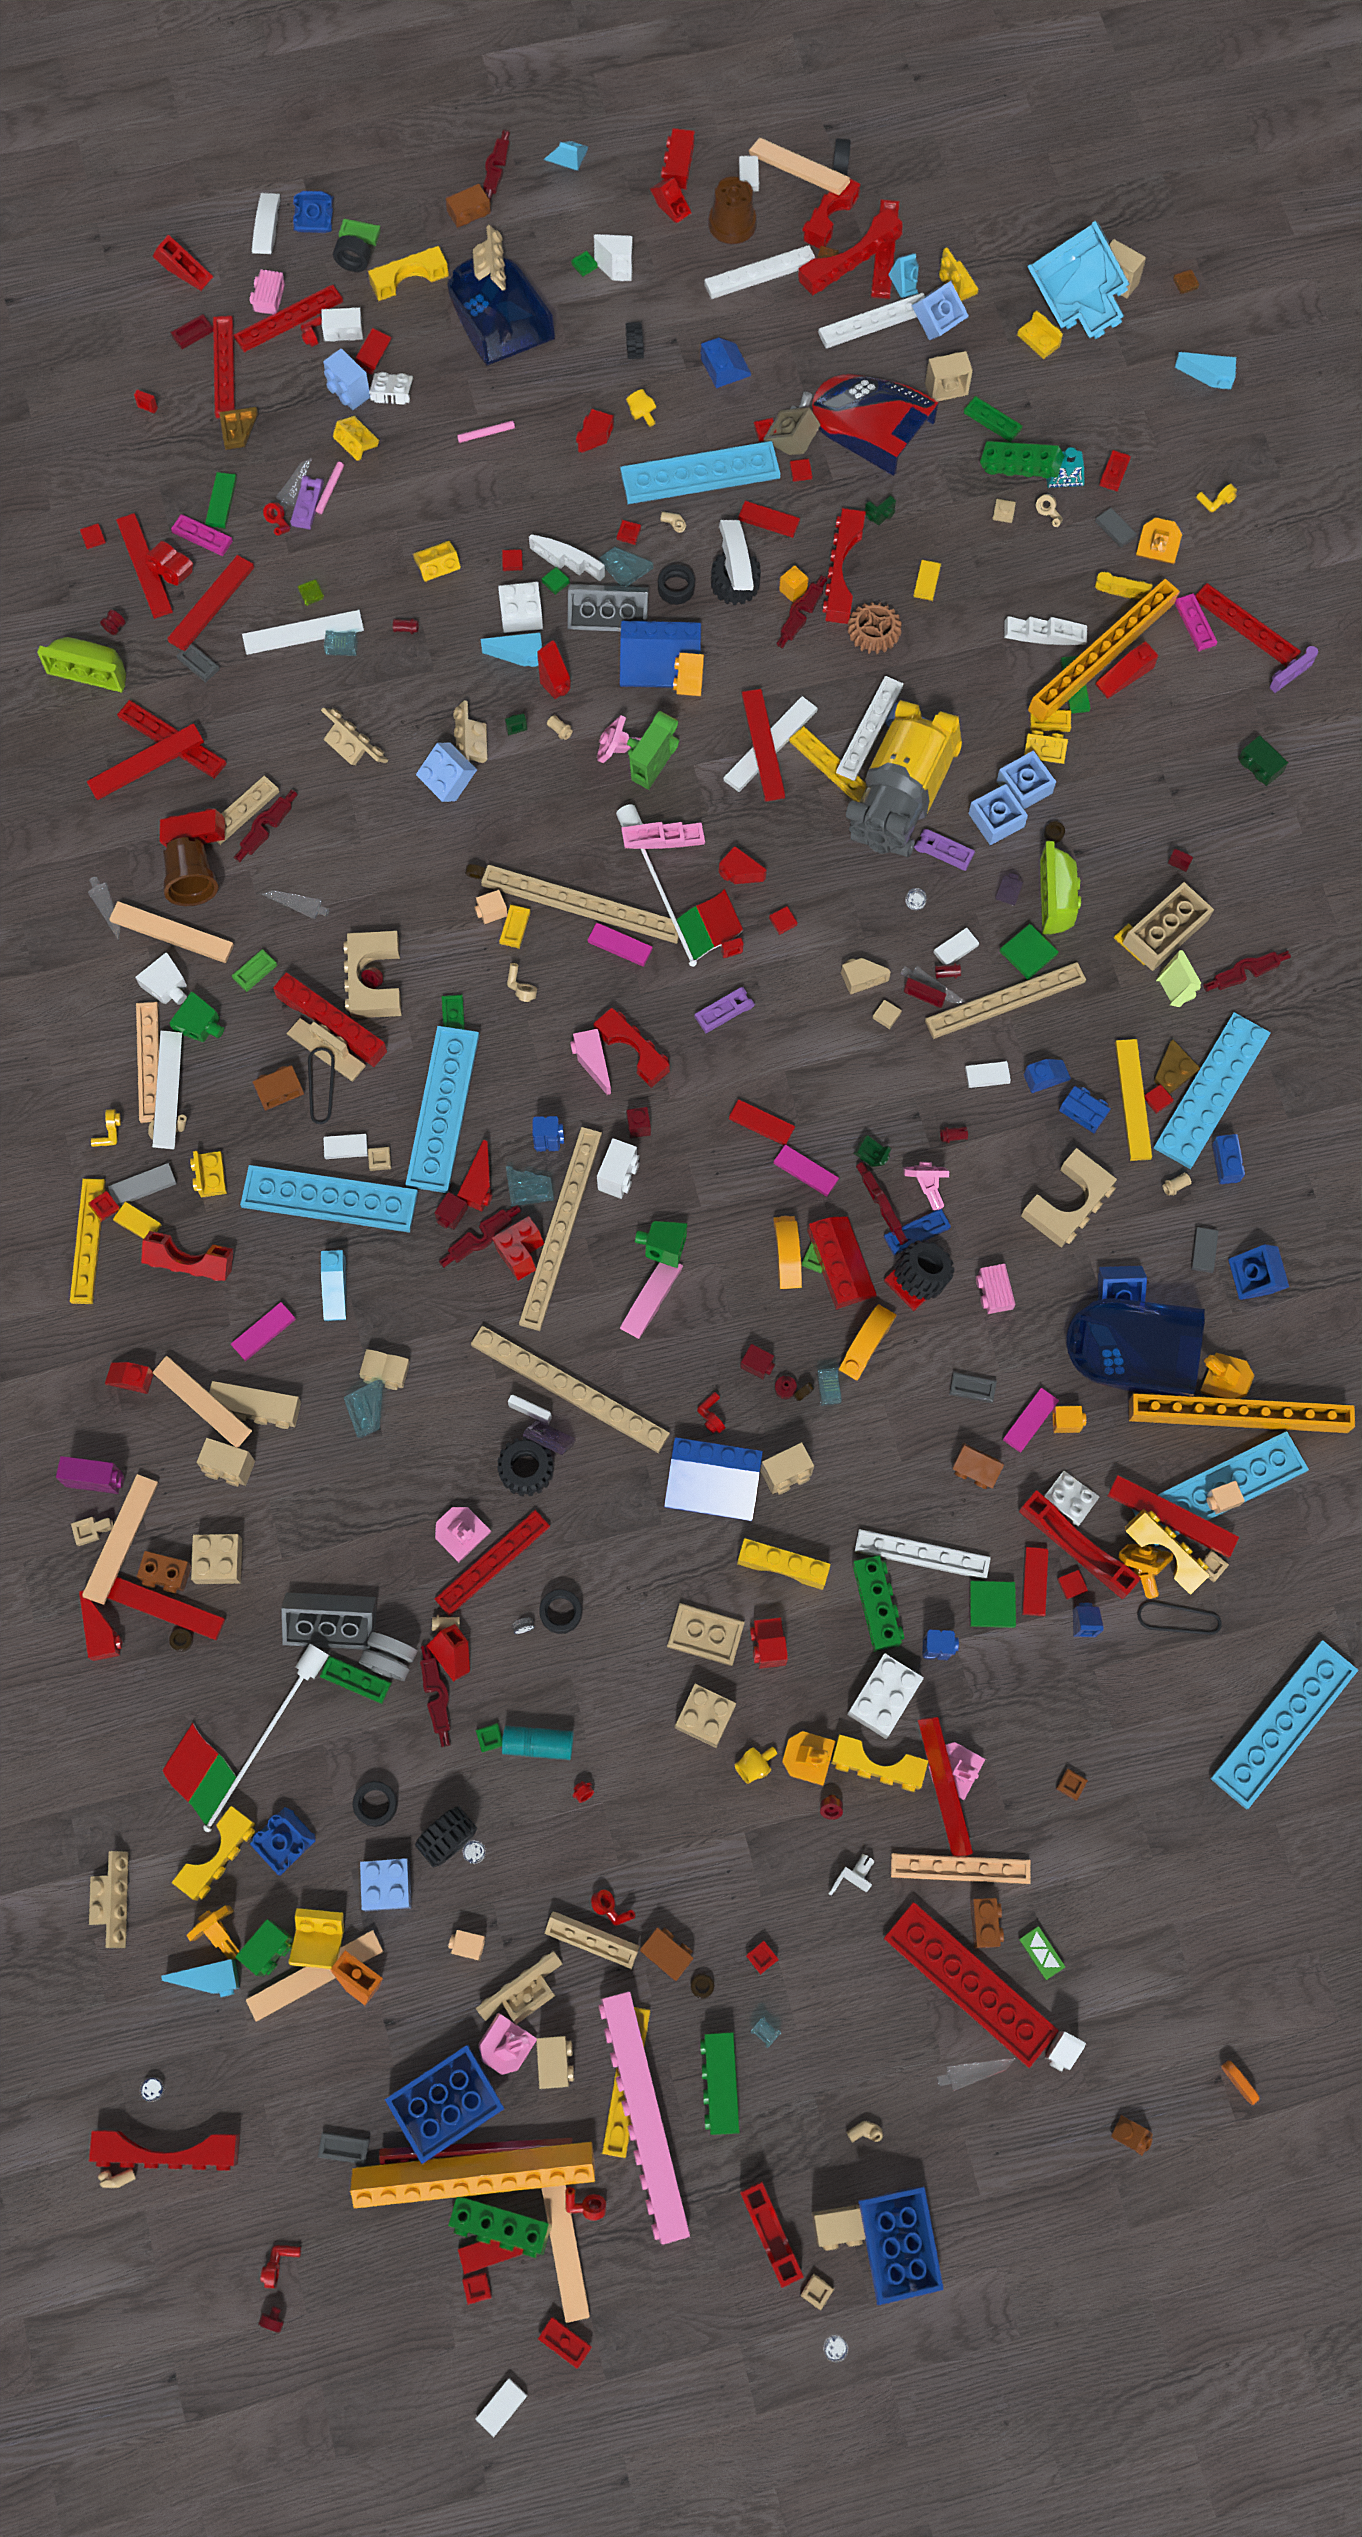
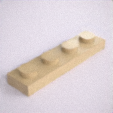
M265 776L222 813L225 817V840L279 793L278 787ZM225 840L217 842L221 845Z
M554 1911L550 1916L545 1931L546 1935L631 1969L640 1947Z

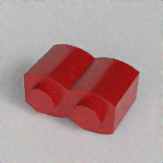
M164 541L158 543L146 555V565L148 568L162 575L166 582L178 586L192 573V561Z

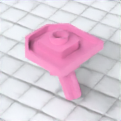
M620 715L602 733L597 753L599 762L604 763L613 753H625L632 748L627 745V741L629 738L633 739V737H629V734L622 731L626 717Z
M919 1162V1165L903 1167V1174L905 1176L917 1178L932 1210L936 1211L943 1208L944 1203L937 1188H939V1177H949V1170L945 1167L932 1166V1162Z
M452 1507L436 1522L435 1538L459 1563L491 1533V1530L468 1507Z
M954 1742L947 1744L946 1749L958 1796L960 1799L965 1800L974 1780L979 1777L978 1773L986 1759Z
M498 2013L479 2042L481 2061L501 2075L517 2071L537 2041V2038Z

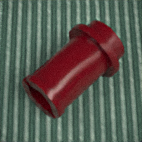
M411 618V620H393L394 632L418 633V620Z
M954 962L953 965L935 966L936 979L947 977L957 979V977L961 976L960 964Z
M944 1127V1129L940 1130L941 1141L948 1144L950 1141L967 1140V1127L950 1129Z

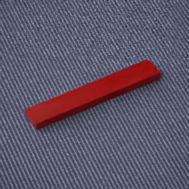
M881 200L880 213L889 208L898 217L899 201ZM896 241L891 242L883 250L875 253L871 297L890 299L892 280L888 274L894 263Z
M332 284L234 334V339L242 351L246 352L321 314L322 309H331L343 302L342 296Z
M232 316L213 317L216 418H220L219 412L235 410L234 330Z
M135 513L116 519L154 619L173 613L158 573L151 571L146 565V555L149 553V549Z
M237 555L167 638L168 642L186 651L254 569V564Z
M1208 583L1195 595L1200 605L1287 667L1292 660L1300 656L1302 651Z
M762 689L744 691L741 696L764 800L766 802L784 799L785 792Z
M131 700L117 714L119 719L157 743L178 732V730ZM202 745L179 756L214 779L226 766L224 759Z
M193 723L86 782L95 798L99 800L204 743V740Z
M1117 1475L1107 1495L1138 1512L1143 1509L1148 1513L1153 1511L1159 1517V1523L1228 1558L1231 1556L1239 1539V1536Z
M534 1510L434 1600L450 1617L546 1532L550 1525Z
M116 1577L107 1599L216 1641L225 1622V1619L118 1577Z
M928 1717L919 1719L918 1723L952 1856H968L973 1854L939 1718Z

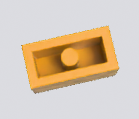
M680 653L679 657H675V670H678V678H674L673 690H677V695L701 697L703 654Z

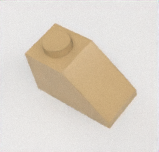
M863 958L857 960L850 959L842 965L841 975L851 995L889 981L890 970Z

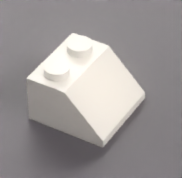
M594 234L595 261L598 263V267L612 280L632 281V236Z

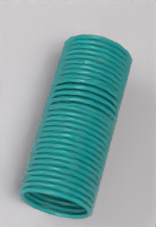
M505 1725L502 1740L503 1755L571 1760L573 1731L532 1728L531 1730V1727H511V1725Z

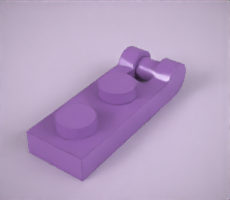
M303 475L301 488L291 518L292 526L311 530L316 513L315 509L323 489V479L316 478L315 480ZM309 487H314V491L308 490Z
M1314 646L1308 647L1305 655L1298 660H1292L1285 670L1276 672L1272 677L1273 681L1270 689L1276 693L1311 667L1318 654V649Z
M923 829L920 841H917L914 846L918 852L927 853L964 871L967 870L975 854L974 850L928 829ZM928 841L934 842L933 845L928 844Z
M741 987L696 1013L695 1019L703 1031L708 1033L742 1012L752 1009L755 1003L747 997L744 987ZM735 1000H740L741 1004L737 1005Z

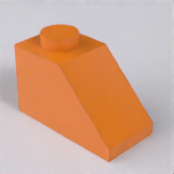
M346 1950L330 1969L346 1992L365 2006L379 1989L383 1979Z

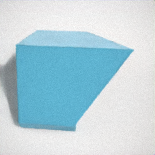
M572 141L560 142V146L543 160L578 171L588 146Z
M914 253L899 257L888 274L899 296L902 298L918 293L916 287L919 264Z

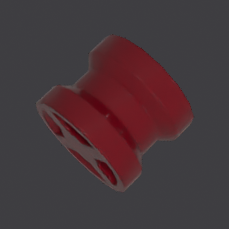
M109 610L107 617L103 618L100 624L108 633L115 636L119 632L118 629L123 627L126 622L119 613Z

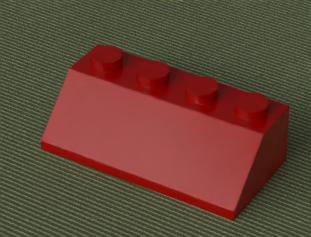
M848 1216L829 1217L810 1223L807 1232L814 1246L819 1265H821L835 1309L837 1310L876 1297L877 1294Z

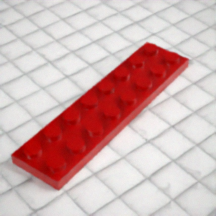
M914 1902L883 1938L1028 2068L1033 2065L1059 2032L1056 2027Z

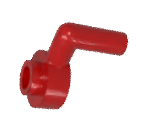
M320 316L301 325L303 332L301 336L305 345L309 344L310 347L318 345V340L312 328L322 324Z
M277 502L267 504L263 509L264 518L269 523H277L280 526L274 529L275 535L279 536L288 533L290 526L283 519V507Z
M714 1392L698 1406L697 1412L707 1421L704 1425L711 1433L716 1431L720 1434L726 1427L713 1412L708 1410L720 1399L719 1395Z
M600 1890L592 1895L591 1905L593 1910L599 1915L606 1914L614 1925H620L635 1918L636 1915L633 1910L619 1915L614 1910V1898L608 1890Z
M568 2187L565 2190V2210L567 2213H582L589 2220H599L606 2214V2201L602 2196L597 2194L588 2195L583 2199L582 2203H575V2189Z
M283 2245L272 2247L270 2261L261 2271V2282H264L265 2288L276 2289L280 2256L300 2257L301 2247Z

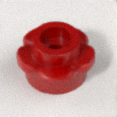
M584 1781L577 1784L573 1789V1798H576L579 1803L587 1801L594 1794V1790L591 1787L592 1784L585 1783Z

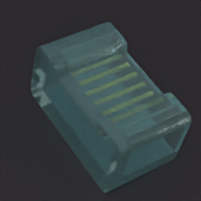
M325 631V654L356 656L358 640L356 632Z
M838 1369L817 1370L821 1406L841 1404L842 1398Z

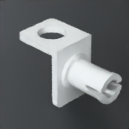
M861 1854L853 1870H849L846 1867L843 1869L829 1894L832 1896L843 1877L867 1892L872 1884L864 1878L874 1864V1860L870 1858L864 1865L868 1856Z

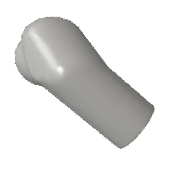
M803 392L798 408L792 406L790 409L808 408L812 394L810 392Z

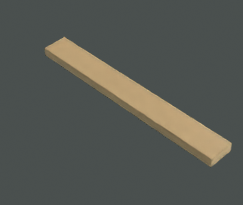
M1078 962L933 1015L926 1018L925 1022L933 1039L1083 984L1086 978Z

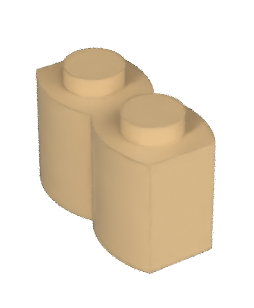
M366 1349L359 1375L364 1379L363 1382L376 1385V1382L383 1383L386 1388L397 1390L398 1387H404L410 1362L409 1359Z

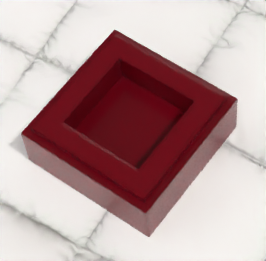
M1174 849L1168 864L1187 872L1193 856Z

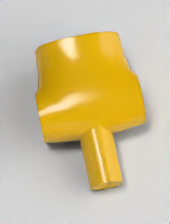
M640 389L626 398L631 415L635 420L644 417L649 427L656 423L650 414L656 408L653 399L645 393L644 389Z
M752 1747L735 1763V1769L747 1784L764 1778L771 1772L767 1761L776 1756L777 1751L774 1747H771L760 1754Z

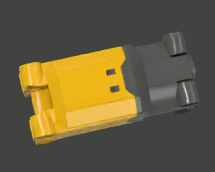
M903 700L899 701L895 710V719L891 723L865 778L867 788L860 802L851 800L847 807L846 818L851 819L849 830L852 841L869 845L870 848L881 854L892 852L910 857L914 848V840L910 839L918 820L926 818L953 758L957 757L960 753L962 740L959 716L940 711L938 715H935L934 720L930 721L922 718L919 705Z

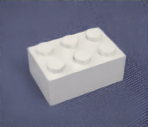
M884 1653L847 1715L887 1739L923 1680V1677Z

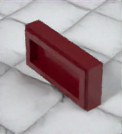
M202 314L172 331L171 336L182 350L211 334L213 326Z
M908 978L904 988V993L938 1008L943 1007L947 995L911 978Z

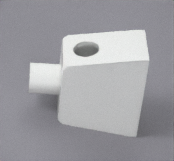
M167 953L163 954L135 977L141 988L163 1004L173 999L180 1005L187 998L183 992L187 986L185 980Z

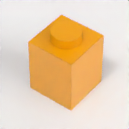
M795 565L780 577L779 591L793 603L807 591L808 577Z
M1055 1406L1052 1411L1053 1433H1080L1083 1426H1086V1413H1082V1406Z

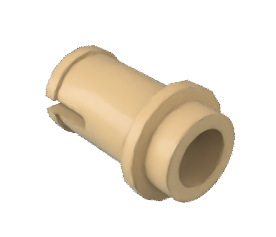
M556 715L551 716L547 721V725L558 733L560 739L566 740L572 735L571 726L564 724Z
M1184 1172L1171 1181L1166 1180L1162 1187L1168 1196H1174L1178 1190L1189 1186L1191 1179Z
M439 1615L432 1617V1631L439 1633V1631L453 1624H456L459 1628V1617H439Z

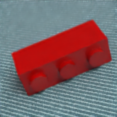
M673 128L671 136L667 138V148H669V151H665L664 163H666V167L662 166L661 178L675 177L679 188L686 190L694 150L695 131Z
M209 808L202 812H188L186 815L169 816L168 818L160 819V843L167 848V844L172 840L184 837L194 842L195 839L200 840L203 844L225 840V817L216 809Z

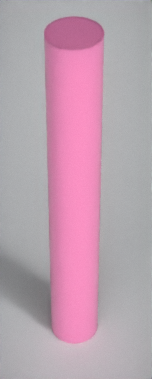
M513 421L459 434L457 438L458 442L461 443L515 429Z
M337 462L315 509L319 514L323 513L344 468L342 462Z

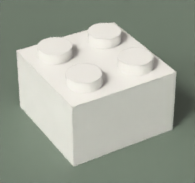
M538 582L498 586L504 634L543 630Z
M614 1138L612 1139L597 1175L599 1191L621 1199L624 1193L629 1192L632 1181H630L631 1175L637 1173L640 1164L638 1162L639 1155H637L636 1146Z

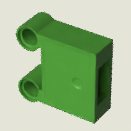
M662 711L656 714L640 741L636 738H629L627 741V745L632 747L628 751L631 780L648 790L679 744V739L672 736L678 726V720Z

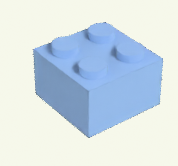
M951 281L939 286L911 305L929 340L942 335L969 317Z
M339 349L323 361L324 374L327 378L326 385L330 392L336 393L339 396L340 401L345 406L348 405L354 410L370 398L366 372L342 349Z
M437 743L416 775L442 802H448L458 799L477 769L451 743Z
M1034 751L1001 768L997 777L999 786L1001 787L1006 784L1023 809L1051 795L1056 781Z
M1006 784L971 802L968 813L989 845L1024 828L1028 817Z
M394 1859L360 1862L363 1911L411 1908L410 1860Z

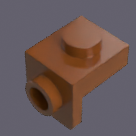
M1121 2115L1111 2138L1143 2156L1144 2152L1148 2151L1151 2147L1153 2134L1146 2128Z

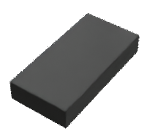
M1109 508L1096 518L1095 522L1120 548L1136 538L1137 533L1112 508Z
M192 643L186 651L182 650L176 655L180 662L205 683L220 670L217 664Z
M1196 1228L1191 1270L1208 1273L1214 1272L1218 1230Z
M954 1372L949 1395L993 1403L997 1381Z
M322 2132L318 2157L365 2165L370 2139Z

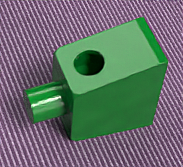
M192 991L169 1022L174 1032H181L183 1036L200 1042H204L209 1035L219 1039L224 1032V1027L217 1024L220 1019L217 1012Z
M654 1221L649 1233L637 1231L635 1243L646 1245L645 1256L647 1258L678 1268L687 1238L688 1224Z

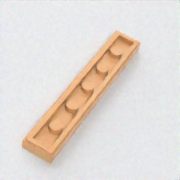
M759 138L749 149L751 156H758L759 160L837 195H840L850 183L849 177L762 138Z
M117 901L109 918L112 923L223 963L227 962L234 947L233 942Z
M157 1002L136 1003L139 1121L141 1123L152 1122L155 1116L160 1044L159 1007Z
M168 1356L153 1371L155 1376L233 1446L239 1448L252 1432L249 1427Z
M138 1474L136 1475L82 1596L103 1605L105 1604L157 1488V1481Z
M891 1853V1878L1030 1884V1860Z
M374 1930L341 1947L338 1959L346 1950L360 1962L364 1963L384 1951ZM305 1967L246 1999V2002L257 2022L334 1980L336 1977L330 1969Z
M566 2185L542 2187L547 2221L552 2225L550 2238L565 2321L568 2323L590 2318L572 2215L565 2210V2190L567 2187Z

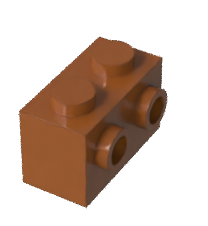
M480 184L446 198L447 212L457 228L491 213L489 199Z
M292 1065L280 1067L276 1072L269 1075H261L255 1081H252L265 1111L304 1095Z
M963 1443L952 1464V1469L955 1470L954 1474L966 1480L967 1477L975 1480L974 1484L983 1489H986L988 1486L993 1489L1004 1463Z
M145 1551L137 1578L142 1581V1585L155 1588V1585L164 1586L163 1590L171 1593H176L177 1590L184 1592L192 1565L187 1561Z
M997 1898L970 1900L974 1948L1001 1947L1000 1942H1004L1003 1927H999L998 1918H1002L1001 1903H997Z
M657 1928L642 1946L640 1952L674 1981H677L694 1958L690 1956L693 1951L683 1943L680 1946L673 1941L675 1936L666 1928H663L662 1931Z

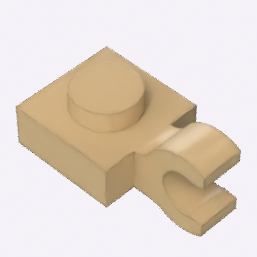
M94 1517L72 1523L71 1526L76 1545L81 1546L99 1540L100 1532L112 1530L114 1526L113 1520L106 1518L96 1522Z

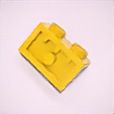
M1038 311L1033 313L1032 320L1020 328L1017 334L1043 359L1060 347L1063 336L1059 328L1052 325Z
M355 416L339 420L336 423L333 438L357 461L361 460L363 451L378 446L379 440Z
M450 541L413 554L424 581L460 569L457 552Z
M1032 730L1031 734L1026 735L1024 756L1034 751L1041 761L1064 764L1068 739H1063L1064 735L1052 733L1051 737L1043 736L1044 732Z
M193 1151L194 1158L190 1159L192 1171H195L196 1178H193L194 1191H198L201 1198L227 1194L221 1151L205 1154Z

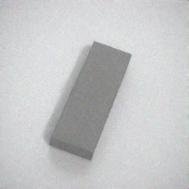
M167 1163L110 1185L108 1189L116 1204L122 1206L125 1202L135 1201L177 1183L171 1167Z

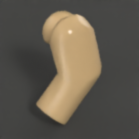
M662 512L661 522L670 523L676 532H683L685 530L686 523L681 515Z
M862 2121L846 2132L852 2143L862 2136L872 2139L874 2142H879L883 2138L882 2128L868 2121Z
M129 2168L113 2177L111 2171L106 2170L100 2173L98 2178L103 2188H119L135 2180L133 2170Z

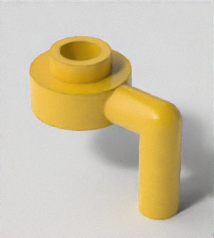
M1232 484L1227 485L1213 503L1202 492L1196 498L1210 512H1214L1222 504H1230L1237 496L1235 494L1237 489Z
M107 1109L105 1113L108 1137L91 1138L92 1147L117 1144V1126H121L120 1113H116L115 1109Z

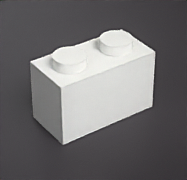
M360 308L322 309L324 340L335 342L363 339Z

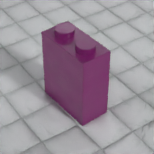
M60 1456L56 1478L65 1487L119 1494V1489L123 1488L125 1479L124 1475H122L123 1472L114 1463Z

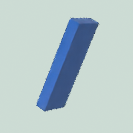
M939 1209L902 1226V1231L908 1239L907 1243L900 1245L897 1237L892 1232L885 1234L884 1239L894 1256L906 1250L915 1241L922 1242L949 1230L951 1225L942 1209Z

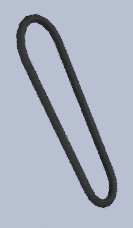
M323 1047L314 1049L308 1057L310 1116L314 1123L320 1125L328 1122L331 1116L335 1062L333 1053ZM323 1050L331 1056L329 1104L327 1118L324 1121H317L313 1116L311 1058L314 1053Z
M1156 1601L1143 1603L1137 1613L1140 1624L1150 1630L1214 1635L1220 1631L1222 1626L1219 1616L1214 1613ZM1154 1604L1209 1615L1217 1619L1218 1628L1214 1631L1152 1627L1142 1621L1141 1611L1146 1605Z

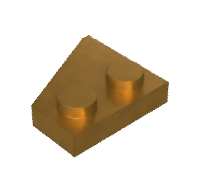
M257 408L219 412L225 450L245 447L258 415Z
M1172 1040L1154 1082L1158 1086L1161 1084L1170 1095L1198 1073L1200 1067Z

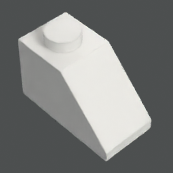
M1059 2031L1054 2037L1045 2058L1049 2059V2065L1057 2070L1062 2071L1063 2068L1070 2070L1086 2043L1065 2031Z

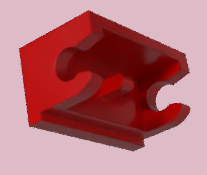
M374 328L371 329L355 361L367 374H373V370L376 369L378 362L391 342V337Z

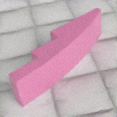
M662 822L621 827L625 848L660 849L705 844L702 823L682 825V822L662 825Z
M663 1263L658 1264L622 1323L621 1330L638 1339L641 1337L659 1310L660 1304L670 1291L683 1265L679 1264L678 1268H674Z

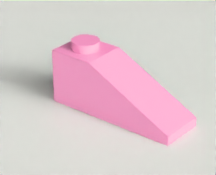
M598 1029L574 1033V1041L570 1042L572 1054H577L579 1063L607 1095L611 1094V1086Z

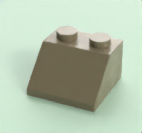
M809 407L781 410L763 440L765 442L772 441L775 448L788 455L804 454L816 435L820 423Z

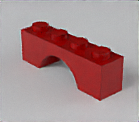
M850 179V183L840 195L829 191L828 194L823 196L819 208L816 207L814 209L810 221H806L803 227L804 242L821 250L825 249L832 238L834 225L828 217L839 210H851L859 198L860 183Z
M611 1008L593 1023L594 1029H598L600 1038L608 1046L615 1043H624L637 1051L640 1057L637 1064V1075L651 1088L670 1072L668 1058L662 1053L659 1054L650 1040H644L640 1036V1031L634 1025L630 1026L620 1011L616 1012Z
M149 1231L143 1239L141 1263L148 1264L151 1267H162L173 1272L180 1271L190 1273L193 1276H204L215 1281H225L232 1271V1248L212 1244L210 1249L204 1254L189 1255L177 1248L171 1235Z
M762 2181L741 2190L740 2194L781 2288L803 2278V2274Z

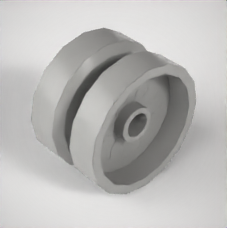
M371 1632L367 1644L370 1648L378 1651V1653L370 1650L363 1651L359 1663L383 1676L405 1681L410 1670L399 1661L413 1662L417 1650L391 1637Z

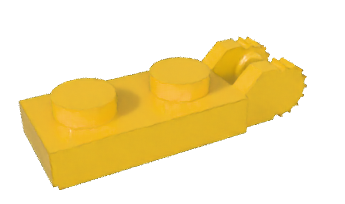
M1100 572L1097 575L1098 581L1095 583V587L1099 591L1139 601L1150 593L1152 589V584L1129 580L1124 577H1113L1108 572Z

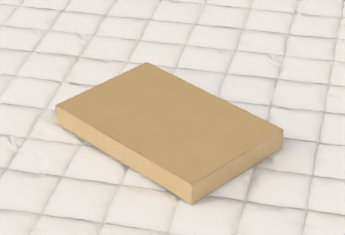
M680 1603L667 1647L733 1666L745 1622Z

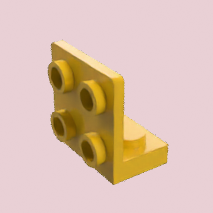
M948 248L943 249L939 271L941 281L945 283L951 281L961 301L978 294V287L961 261L957 262Z
M297 1908L295 1913L296 1932L289 1964L331 1969L338 1960L343 1938V1913Z

